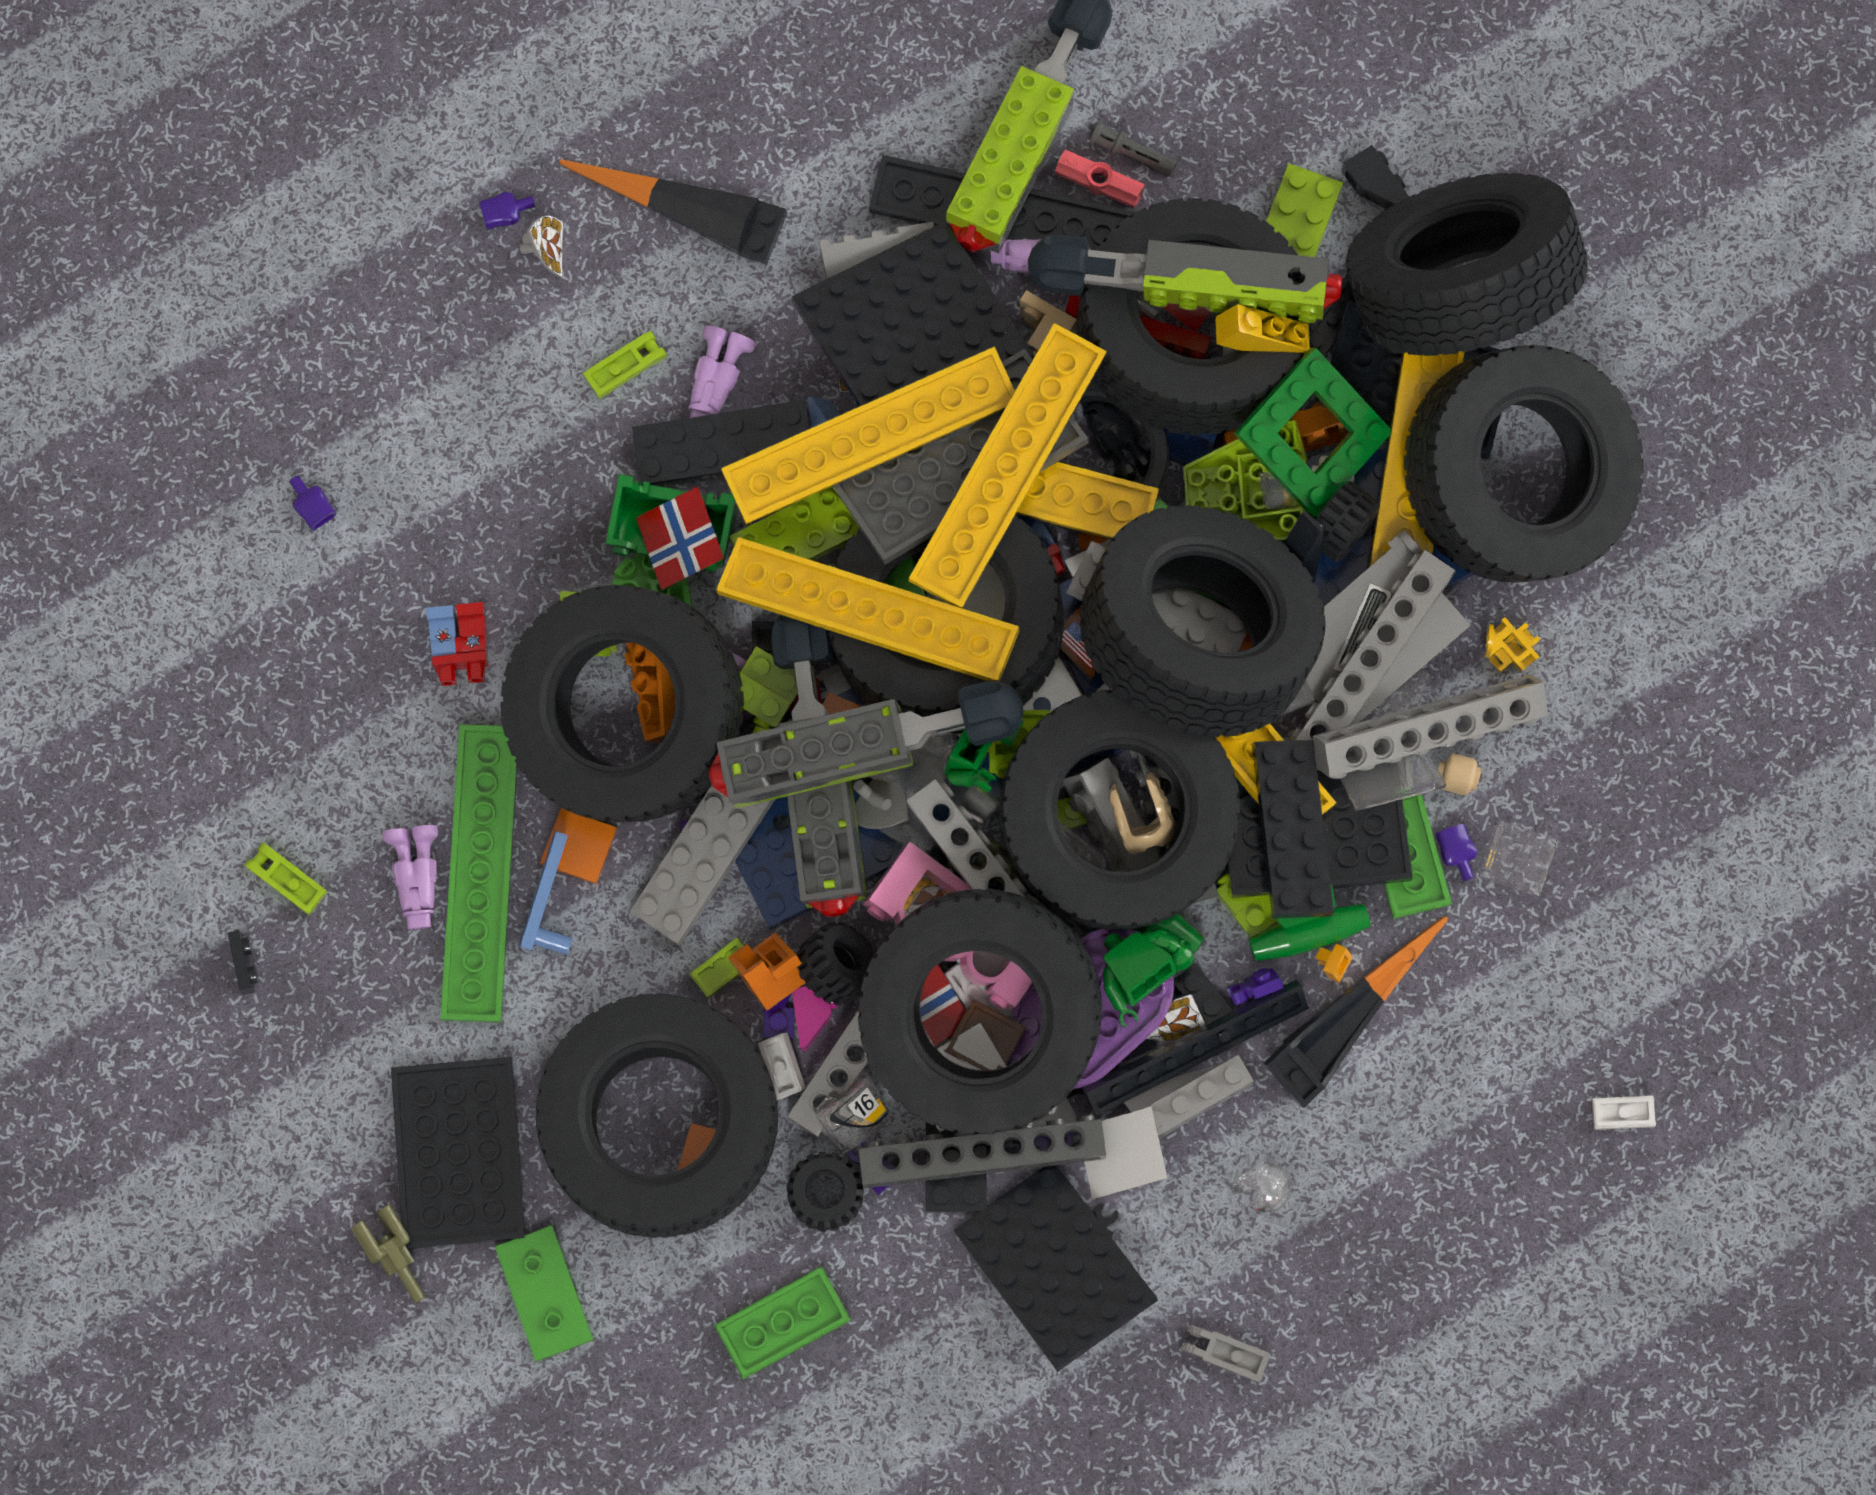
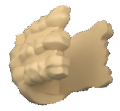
M1152 772L1145 775L1158 817L1147 826L1131 827L1116 783L1111 786L1109 792V800L1114 809L1116 827L1119 829L1123 845L1129 854L1135 855L1145 852L1152 846L1164 847L1173 839L1175 820L1171 814V806L1168 804V799L1160 788V780Z

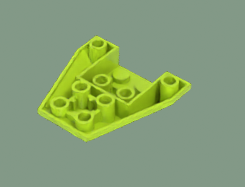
M1295 420L1288 421L1278 434L1307 464V456L1297 422ZM1239 439L1183 466L1186 506H1201V509L1208 507L1218 509L1221 513L1228 512L1237 515L1239 519H1246L1256 524V527L1259 529H1265L1274 535L1273 538L1276 540L1285 541L1299 516L1305 511L1289 493V504L1272 506L1266 504L1263 480L1273 479L1274 476Z

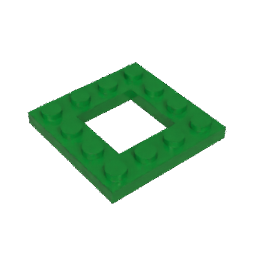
M1310 348L1233 434L1311 517H1317L1337 490L1349 482L1390 436L1391 429L1318 349ZM1313 393L1349 431L1347 436L1314 472L1278 434L1281 428Z

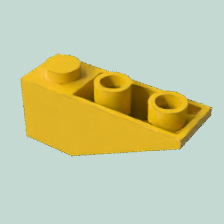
M1240 304L1215 317L1216 341L1218 345L1239 351L1306 353L1310 349L1309 326L1307 323Z

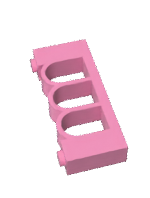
M908 842L902 847L863 904L868 907V913L877 920L882 921L885 919L889 921L893 918L897 926L906 917L904 904L923 875L947 893L965 891L971 888L966 882L913 843ZM974 951L959 953L943 960L956 961L960 959V968L965 978L977 986H988L984 993L990 997V1003L1001 1010L1015 1008L1032 984L1027 974L1008 959L994 977H986L975 969L972 962Z

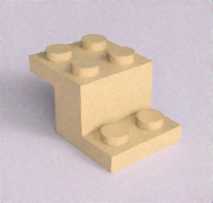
M1025 291L1020 299V317L1023 318L1022 322L1024 325L1035 330L1027 343L1035 357L1054 323L1076 334L1077 319L1029 291Z

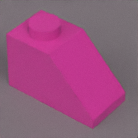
M806 986L799 987L792 992L801 1052L807 1051L831 1020V1009L837 1008V1005H834L833 1002L828 1004L824 1002L823 998H817L811 989L808 990Z

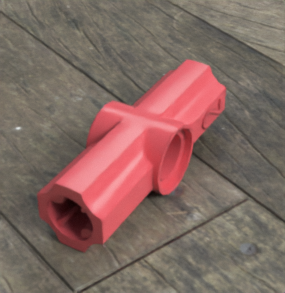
M1068 150L1062 153L1055 169L1056 175L1088 188L1092 194L1104 195L1133 209L1137 205L1145 184L1113 171L1104 162L1095 163ZM1096 175H1103L1107 180L1099 184L1094 182L1092 178Z

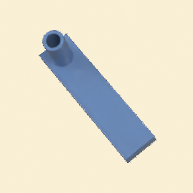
M556 831L553 833L518 944L519 947L532 950L533 945L566 955L569 952L572 937L539 928L568 837L566 834Z

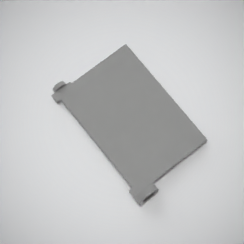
M1402 530L1387 543L1391 548L1324 606L1326 628L1323 646L1315 665L1303 684L1319 703L1326 696L1322 691L1331 677L1337 680L1341 674L1340 671L1333 668L1370 583L1391 591L1399 578L1405 580L1411 570L1407 566L1414 555L1423 552L1405 530ZM1424 576L1416 577L1412 583V587L1416 592H1425L1430 585L1428 578ZM1443 593L1440 594L1352 725L1364 719L1471 626ZM1391 594V597H1390L1388 603L1390 602V600H1391L1392 597L1394 596L1393 594ZM1408 601L1399 602L1395 608L1396 614L1399 617L1409 616L1412 613V604ZM1383 626L1378 633L1379 639L1383 642L1392 641L1395 638V629L1391 626ZM1367 651L1362 664L1366 667L1375 666L1378 662V654L1375 651ZM1352 676L1347 677L1344 683L1346 690L1349 692L1358 691L1361 687V679L1358 676L1356 678ZM1334 700L1329 703L1328 713L1330 716L1339 717L1343 714L1344 704L1342 701Z

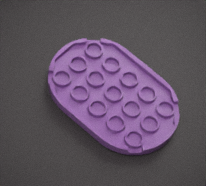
M1100 929L1080 939L1085 946L1084 949L1089 953L1094 969L1097 972L1102 997V1020L1095 1051L1083 1076L1074 1089L1092 1084L1110 1072L1154 1032L1164 1020L1170 1008L1174 991L1173 975L1133 1007L1129 1003L1126 1005L1129 1010L1135 1011L1138 1016L1137 1023H1135L1131 1014H1124L1123 1021L1127 1028L1119 1024L1120 1012L1114 1009L1104 991L1102 971L1106 964L1103 958L1109 952L1104 946L1105 939L1112 933H1117L1125 940L1132 933L1137 932L1135 930ZM1033 983L1017 1006L1013 1008L1011 1014L1012 1020L1026 1027L1013 1052L1017 1061L1023 1058L1035 1046L1041 1030V1002Z

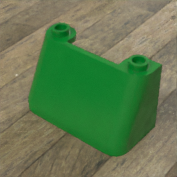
M619 474L606 545L612 548V553L615 555L628 557L630 553L649 556L636 517L687 491L654 486L644 481L642 487V483L634 481L633 476ZM721 492V496H718L717 499H715L714 493L701 494L724 559L702 569L704 571L717 572V568L724 567L730 543L729 536L732 535L738 506L733 495Z

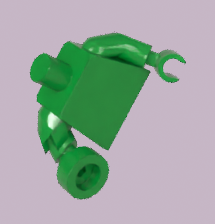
M1021 720L1019 727L1010 736L1001 739L1000 743L1012 748L1024 721ZM964 729L949 757L943 775L955 786L970 788L977 785L984 792H989L992 788L988 783L997 778L981 767L993 742L975 746L970 742L966 729Z
M1150 930L1141 934L1134 932L1125 940L1117 933H1112L1105 939L1104 946L1109 952L1103 958L1106 964L1102 971L1104 991L1114 1009L1119 1010L1118 1021L1122 1027L1127 1028L1123 1021V1016L1126 1013L1133 1016L1135 1023L1138 1020L1135 1011L1127 1008L1126 1005L1128 1003L1133 1007L1177 971L1191 966L1194 961V953L1188 941L1167 935L1168 932L1162 930Z

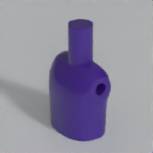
M502 192L493 198L479 201L487 230L514 225L519 221V211L535 207L533 196L516 200L510 192Z
M295 476L289 481L298 494L292 506L312 531H315L336 516L337 512L330 505L326 495L319 486L315 485L308 489L299 476Z
M1465 824L1437 832L1435 835L1440 845L1443 862L1447 866H1458L1463 882L1473 879L1474 875L1469 861L1476 857L1477 850L1468 835Z

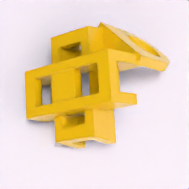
M1504 617L1501 620V624L1495 629L1494 624L1488 625L1485 657L1500 673L1511 664L1521 672L1540 657L1532 648L1540 641V638L1538 636L1534 638L1527 630L1529 626L1527 623H1524L1516 630ZM1514 639L1521 645L1522 649H1521L1520 646L1514 641Z

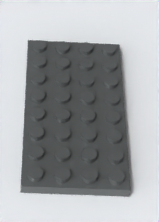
M1025 348L1002 362L1015 391L1033 361ZM1005 409L831 486L884 565L934 535ZM1072 415L1040 472L1089 443L1088 437Z

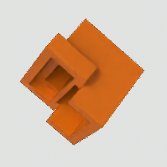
M773 933L753 949L748 944H745L728 957L747 988L766 1010L772 1008L806 983L800 978V972L797 969L802 963L776 933Z

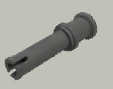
M1102 120L1098 122L1089 144H1098L1111 150L1115 156H1119L1121 153L1169 177L1171 176L1177 163L1176 159L1128 138L1129 134H1126V131H1116L1104 125ZM1102 134L1105 135V136H1107V137H1109V138H1111V139H1113L1114 141H1112V140H1110V139H1108V138H1106V137H1103ZM1137 151H1139V152H1141V153H1144V154H1146V155H1148V156H1150V157H1152V158H1154V159H1156V160H1159V162L1154 161V160H1152V159H1150V158H1148V157H1146V156H1144V155L1138 153Z

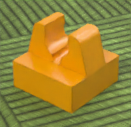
M1335 944L1332 951L1320 947L1315 956V959L1319 960L1318 963L1324 966L1323 971L1327 977L1337 983H1340L1353 958L1348 949L1339 944Z

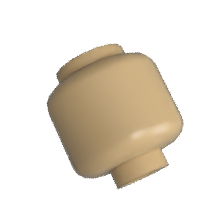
M1452 753L1447 757L1446 762L1440 760L1436 778L1441 779L1440 786L1442 790L1466 796L1471 790L1476 791L1482 768L1477 767L1478 764L1474 758Z

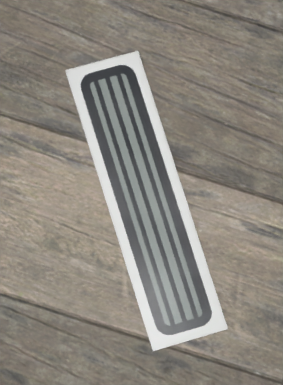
M1370 583L1333 669L1340 672L1343 671L1339 667L1341 662L1349 652L1354 655L1360 646L1356 643L1358 637L1365 628L1371 630L1377 621L1373 616L1382 603L1387 605L1391 597L1390 591ZM1366 652L1362 655V658H1361V661H1362V662H1363V659H1364V657H1365V655H1366Z

